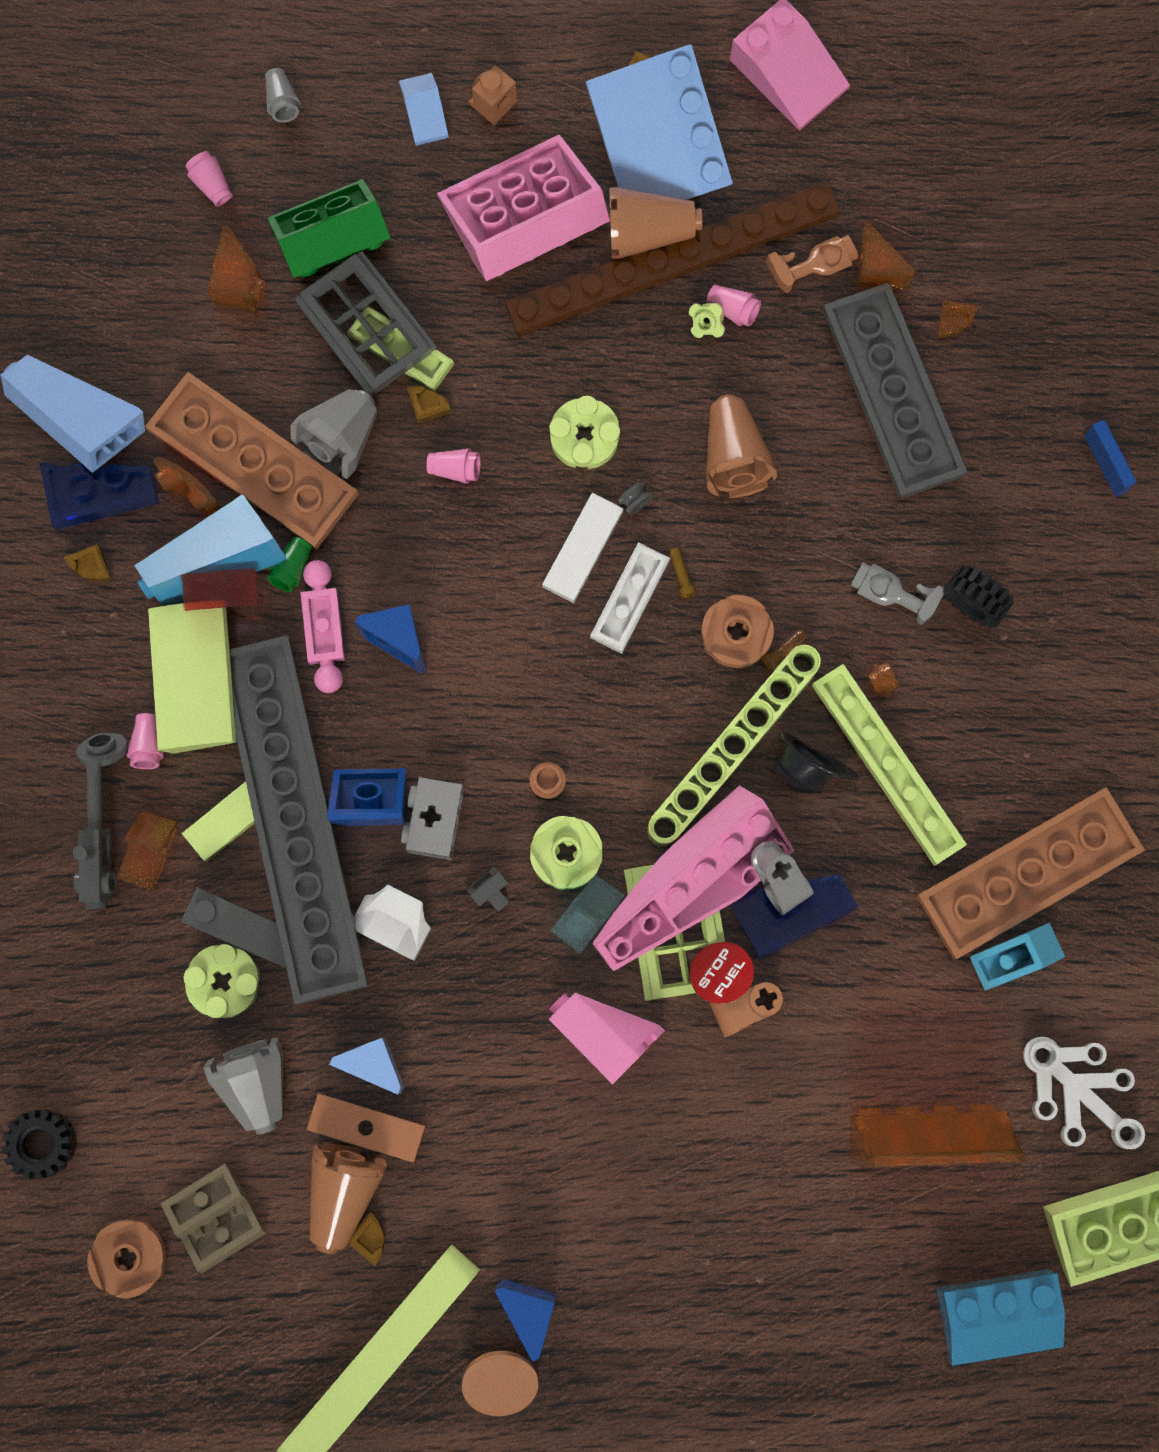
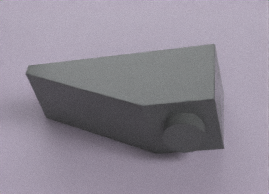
M196 888L181 922L286 968L276 922L205 890Z

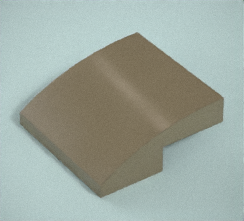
M223 1164L161 1203L175 1235L181 1238L197 1272L201 1274L267 1233L244 1190L227 1164Z

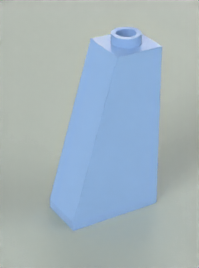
M26 355L18 362L10 364L0 374L4 395L92 473L145 432L143 411L138 407L29 355Z

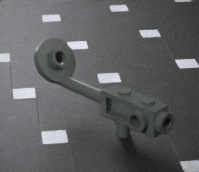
M118 733L95 734L83 741L76 750L79 763L86 766L87 829L78 830V846L73 850V857L78 860V872L74 876L73 885L75 892L79 894V902H84V909L107 908V901L112 900V894L117 888V876L115 872H112L111 829H102L101 767L117 762L128 752L129 747L126 738Z

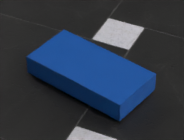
M1102 420L1093 424L1084 437L1115 497L1127 493L1136 483V479L1107 422Z

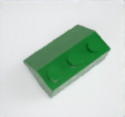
M363 179L268 217V221L293 278L311 276L318 272L322 266L329 263H343L351 257V254L361 250L371 251L382 246L383 241L391 239L378 203Z

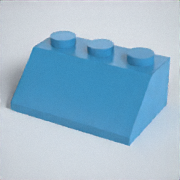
M1044 1269L936 1287L951 1366L1064 1347L1065 1310L1058 1274L1053 1271Z

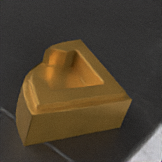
M422 386L407 387L418 423L452 413L450 405L442 395Z
M98 544L64 557L68 566L77 575L86 580L103 582L112 579Z
M371 1211L354 1231L348 1244L371 1264L376 1266L383 1254L385 1235L381 1222Z

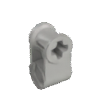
M765 841L754 848L751 854L752 866L763 883L768 898L782 915L814 894L809 882L797 866L796 861L790 855L784 853L779 845L772 841Z

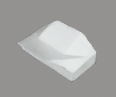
M386 885L375 894L365 895L353 917L358 933L413 961L416 960L432 929L425 921L423 902L390 885Z

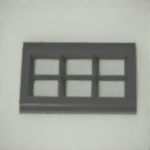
M362 251L348 258L294 298L296 304L350 374L370 396L381 391L437 349L434 342ZM353 273L356 274L370 292V295L356 305L339 285L341 281ZM334 288L349 308V310L333 320L318 300L320 296ZM374 300L377 301L392 321L378 332L373 329L360 312L361 309ZM355 315L371 336L356 348L339 327L340 324ZM395 328L399 329L413 347V350L399 360L381 339ZM374 343L379 346L392 363L391 366L378 375L375 374L360 354Z

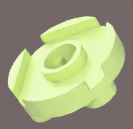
M582 396L579 399L571 400L562 405L554 414L549 426L551 447L554 453L563 463L574 468L578 466L592 469L602 466L615 454L620 438L619 422L615 413L606 404L595 400L591 396ZM581 426L585 428L591 427L593 429L591 431L593 438L589 441L586 438L578 440L576 438L579 433L578 428Z
M568 816L554 817L543 823L533 837L530 851L531 864L538 877L556 889L564 890L582 887L595 877L602 863V842L600 836L591 824L582 819ZM564 843L567 847L572 845L576 847L572 862L568 863L566 859L558 860L556 856L560 853L558 847L560 844Z
M228 944L213 945L200 951L192 959L184 974L186 994L189 1001L199 1012L213 1018H233L244 1013L253 1005L258 995L260 971L255 960L246 951ZM219 972L222 975L231 974L232 978L228 981L230 989L227 991L222 988L216 990L213 985L216 982L215 975Z

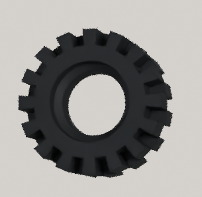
M964 565L960 566L943 589V594L946 595L945 598L949 602H953L952 606L955 609H960V613L970 616L974 622L979 621L985 627L987 625L990 628L997 627L1014 604L1013 596L1009 595V591L1006 588L1000 587L1002 585L1000 582L993 581L991 579L992 576L987 573L984 575L981 570L973 569L968 565L966 567Z
M49 1110L28 1111V1113L17 1116V1120L10 1122L7 1126L10 1129L9 1132L4 1133L2 1140H6V1146H1L2 1153H6L8 1157L4 1159L6 1165H12L14 1168L11 1171L16 1175L22 1174V1178L26 1179L47 1178L63 1171L67 1167L65 1164L72 1160L74 1155L71 1152L72 1149H76L77 1143L73 1142L72 1136L76 1134L74 1129L70 1130L68 1125L71 1123L68 1119H62L60 1117L62 1114L50 1112ZM37 1129L48 1132L53 1142L51 1152L43 1159L33 1158L26 1149V1140L29 1134Z

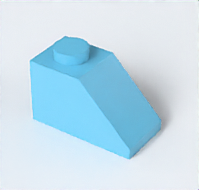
M1050 923L974 954L970 956V959L986 991L1045 968L1064 958L1065 955Z

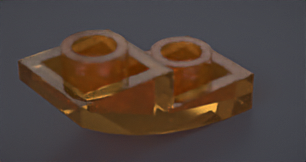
M158 456L153 459V462L160 470L154 475L166 492L173 489L179 498L186 494L198 512L204 508L209 516L221 509L206 487L188 471Z

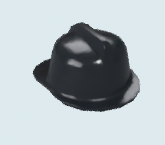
M783 732L781 734L786 745L775 764L774 771L793 787L809 791L819 789L835 775L848 780L858 779L857 773L841 761L809 747L789 733Z

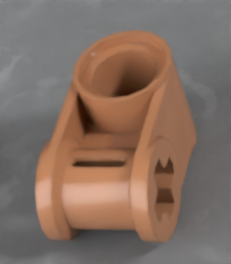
M764 982L750 987L736 1001L727 1004H709L725 1038L755 1025V1022L774 1015L782 1006L783 996L776 985ZM765 988L768 993L775 992L777 998L772 1001V1009L767 1010L764 1005L757 1006L755 1000L760 997L759 990Z

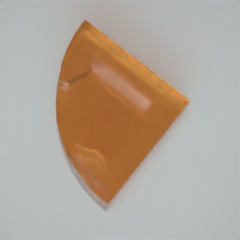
M944 300L941 306L937 337H952L963 332L974 319L978 306Z

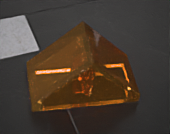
M868 222L863 227L859 239L857 287L873 288L889 282L892 289L906 290L911 286L916 271Z

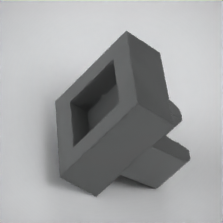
M494 866L465 889L478 906H481L488 900L499 912L509 904V901L500 891L508 882Z

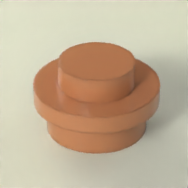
M541 763L530 774L531 789L541 798H554L561 794L565 788V773L555 763Z

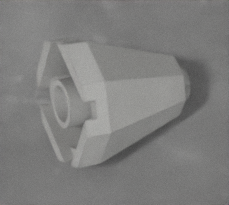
M348 389L300 414L290 425L291 440L296 446L302 442L306 447L303 451L306 455L336 476L342 473V478L348 479L357 468L376 419L377 409L375 401L365 391Z
M272 1038L269 1046L265 1039L231 1049L223 1053L225 1061L217 1064L215 1058L206 1062L203 1068L209 1084L246 1131L255 1130L256 1134L259 1135L270 1132L278 1127L277 1121L283 1118V1050L279 1038Z

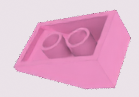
M779 0L733 39L730 61L799 131L850 87V84L808 21L787 0Z

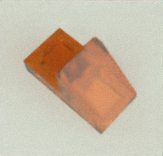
M142 811L123 840L129 846L117 879L154 891L178 822Z

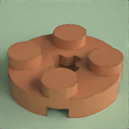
M732 595L712 605L705 614L701 628V637L706 653L718 663L731 668L755 665L768 652L774 636L772 619L770 620L765 607L756 599L745 595ZM736 623L743 624L742 630L748 632L746 637H740L739 640L732 639V634L727 632V628H734Z
M132 1219L121 1220L106 1226L96 1236L87 1258L88 1271L94 1284L102 1291L122 1299L133 1298L151 1289L164 1274L166 1249L161 1236L149 1223ZM123 1248H128L129 1252H135L136 1254L132 1269H128L126 1264L119 1265L117 1258L123 1255Z

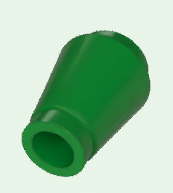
M293 537L292 541L282 551L287 559L268 567L269 574L267 580L273 586L285 592H292L294 587L300 586L312 546L304 539Z

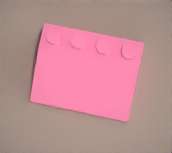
M560 134L437 193L461 241L485 281L500 276L610 221L601 187Z

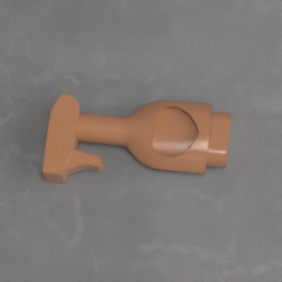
M847 235L842 238L836 236L816 245L810 251L806 261L790 268L787 264L794 260V252L788 255H778L776 252L767 255L766 263L779 288L788 293L792 290L795 280L811 273L823 276L834 274L852 266V261L858 259L859 256L852 240Z

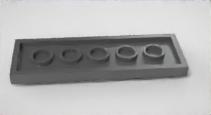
M889 282L825 304L822 309L899 500L964 477L967 474L966 467Z

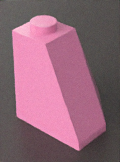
M564 993L549 1008L553 1013L549 1020L612 1085L665 1031L656 1023L578 993H574L570 998Z

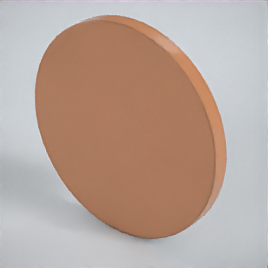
M493 1351L477 1357L467 1366L462 1376V1393L467 1403L476 1411L490 1416H507L523 1410L533 1401L538 1391V1375L533 1364L522 1355L510 1351Z

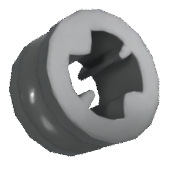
M643 481L630 487L618 499L621 505H627L626 512L628 515L635 514L654 498L652 492L645 491L646 484Z

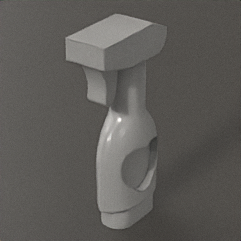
M863 562L851 583V586L858 589L857 593L879 605L886 606L897 603L917 613L915 618L920 625H923L932 617L944 595V588L940 585L936 588H927L918 584L916 591L926 598L923 601L904 591L900 580L893 573L874 563L872 566H869Z

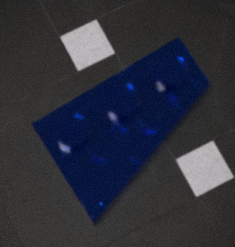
M39 462L51 524L55 530L159 504L153 472L149 466L107 465L105 468L99 467L92 473L83 464L71 463L70 466H54L52 463Z
M840 874L807 880L814 894L784 915L772 904L764 890L765 887L748 891L742 898L730 904L760 960L857 910L858 905Z

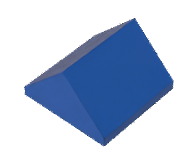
M410 605L357 617L355 624L362 638L419 673H424L426 670L416 620Z
M406 768L334 770L327 812L328 821L334 826L404 825V822L407 821Z
M504 1279L497 1284L495 1293L532 1362L540 1358L556 1294Z

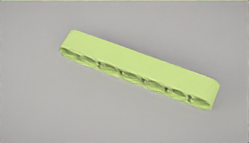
M809 645L796 646L786 656L654 813L649 821L647 831L649 839L653 844L659 847H668L679 839L813 679L821 662L820 655L815 648ZM796 657H805L811 662L812 668L810 671L801 672L796 669L793 660ZM777 683L783 684L787 687L789 696L785 699H777L771 694L770 687ZM754 710L762 712L766 717V724L760 727L751 725L747 714ZM729 738L739 739L743 744V751L740 754L729 753L725 749L724 741ZM707 765L717 767L721 774L720 779L715 782L704 780L701 775V769ZM685 792L693 794L697 798V807L692 810L681 808L677 801L680 794ZM660 820H667L674 826V834L668 838H661L655 833L654 825Z
M451 1245L281 1444L277 1452H327L462 1293L480 1269L455 1246Z

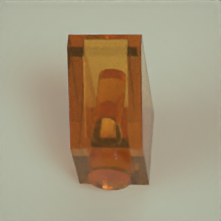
M223 226L207 292L214 305L254 312L257 300L261 301L263 299L265 281L261 279L256 265L231 228Z

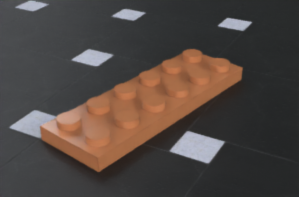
M189 372L186 373L145 426L148 432L239 496L243 494L249 503L297 537L307 541L316 550L359 495L354 487Z
M1107 787L916 897L952 958L956 960L1142 853L1145 849Z

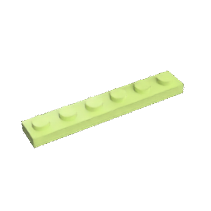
M844 664L815 681L812 687L933 865L939 864L966 846V842Z

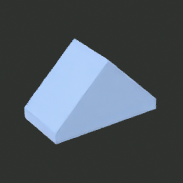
M429 73L400 80L399 84L415 146L449 138L438 87L433 74Z
M386 1038L377 1039L332 1057L329 1064L397 1095L402 1094L404 1089Z

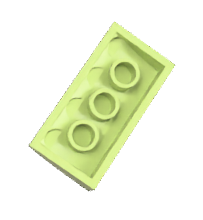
M198 601L148 609L158 751L180 753L236 743L226 601Z
M1159 1171L1043 1206L1057 1254L1071 1287L1159 1260Z

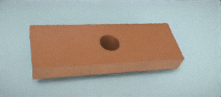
M318 1093L307 1130L414 1163L426 1126ZM365 1120L370 1121L373 1125V1131L370 1135H366L361 1131V1124Z

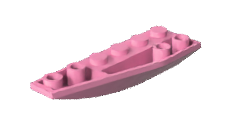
M739 785L685 832L640 879L592 943L613 971L742 898L761 881L751 863V854L760 843L772 841L779 845L783 852L788 855L794 851L764 800Z

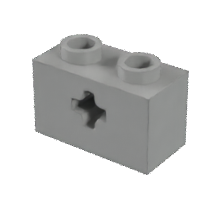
M419 777L418 785L411 786L408 807L413 808L411 822H404L401 843L407 844L406 850L408 853L452 860L464 795L462 784ZM432 809L436 810V814L441 820L434 821L432 827H428L423 816H429Z

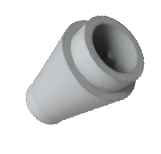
M281 68L270 69L265 74L267 112L277 122L285 123L292 121L299 114L300 100L291 86L285 71Z

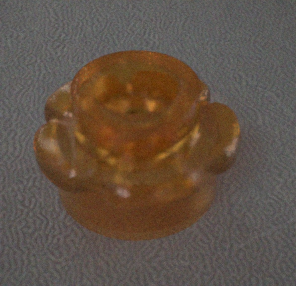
M887 662L878 666L874 663L872 665L873 672L868 674L872 687L876 694L883 692L884 695L890 696L889 692L898 689L896 678Z

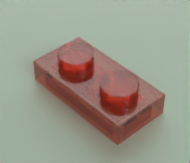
M255 568L180 574L184 611L258 604Z

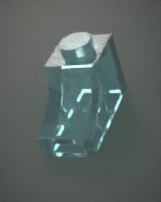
M595 875L551 929V934L581 955L625 896L598 875Z

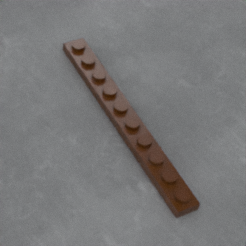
M825 181L702 227V230H696L695 238L616 259L505 301V307L516 334L520 337L839 217L840 209L828 182Z

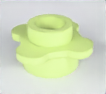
M696 303L690 307L689 315L693 319L691 332L695 337L701 338L703 335L720 337L725 332V327L722 324L724 315L720 304L706 303L701 306ZM704 318H709L710 323H706Z

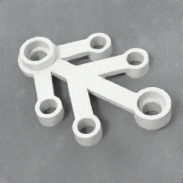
M1036 1037L1026 1044L1023 1051V1059L1026 1066L1036 1073L1037 1100L1033 1103L1032 1110L1038 1119L1051 1120L1057 1115V1104L1052 1100V1076L1063 1085L1065 1126L1061 1129L1060 1136L1066 1145L1077 1147L1082 1145L1086 1139L1085 1130L1081 1127L1080 1101L1112 1130L1111 1136L1117 1146L1124 1149H1136L1142 1145L1145 1139L1143 1126L1134 1119H1122L1089 1089L1113 1088L1117 1091H1128L1135 1083L1133 1073L1127 1069H1116L1112 1073L1073 1074L1061 1063L1084 1061L1088 1065H1100L1106 1060L1107 1056L1106 1050L1101 1044L1088 1043L1084 1047L1059 1048L1055 1041L1047 1037ZM1092 1047L1097 1048L1100 1053L1096 1061H1092L1088 1056V1051ZM1040 1048L1047 1052V1059L1043 1063L1036 1059V1052ZM1120 1073H1124L1128 1079L1124 1087H1120L1116 1082L1117 1075ZM1042 1102H1047L1051 1106V1112L1047 1116L1041 1115L1039 1111V1106ZM1125 1126L1129 1127L1132 1133L1127 1141H1124L1120 1136V1131ZM1071 1128H1075L1079 1132V1138L1075 1142H1071L1067 1137V1133Z

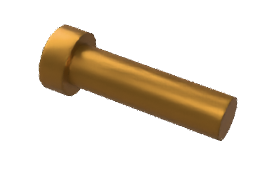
M673 548L669 550V554L680 586L678 590L681 599L693 597L697 594L696 587L691 585L680 548Z

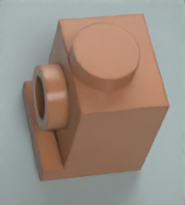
M495 65L491 70L483 72L477 77L472 86L473 97L469 100V104L495 125L517 103L516 82Z

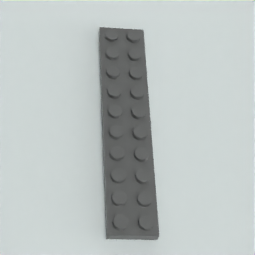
M288 635L229 649L236 739L294 1004L300 1005L369 987L333 825L328 821L327 817L328 803L291 640Z

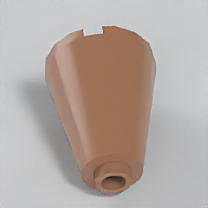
M609 187L612 259H620L695 238L696 230H702V209H695L694 201L621 187Z
M731 394L723 395L710 407L706 464L707 488L716 496H719V491L728 492L729 498L752 495L767 488V480L771 477L775 481L777 478L776 465L744 400Z
M322 1142L321 1149H319L317 1144L314 1146L311 1160L309 1239L315 1244V1248L318 1251L335 1254L337 1250L346 1248L386 1172V1160L373 1152L370 1159L361 1155V1147L339 1142Z

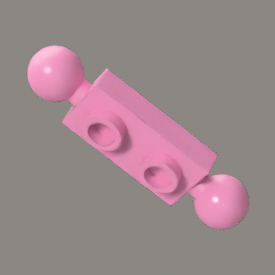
M314 560L309 562L303 571L304 581L312 588V591L300 592L307 659L309 665L320 664V668H318L314 675L316 687L324 693H333L343 683L342 672L334 666V662L345 661L339 597L336 588L326 589L332 577L328 564L320 560Z

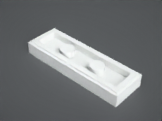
M592 493L545 578L542 587L574 603L623 513V508Z
M638 542L590 635L591 639L621 654L623 653L670 561V557Z

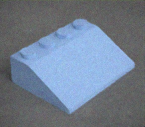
M691 44L585 82L618 187L687 200L733 184Z

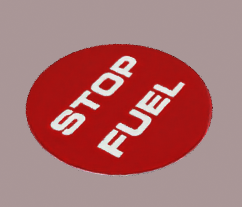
M718 942L703 948L695 956L690 967V981L694 991L705 1001L714 1004H727L742 997L751 986L754 976L753 963L748 953L740 946L729 942Z

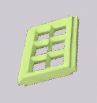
M653 865L624 870L627 894L630 893ZM720 910L701 921L704 940L684 943L681 932L676 935L677 944L655 947L638 957L645 1001L696 993L691 985L685 951L705 948L718 942H725ZM678 952L683 982L663 985L658 955Z

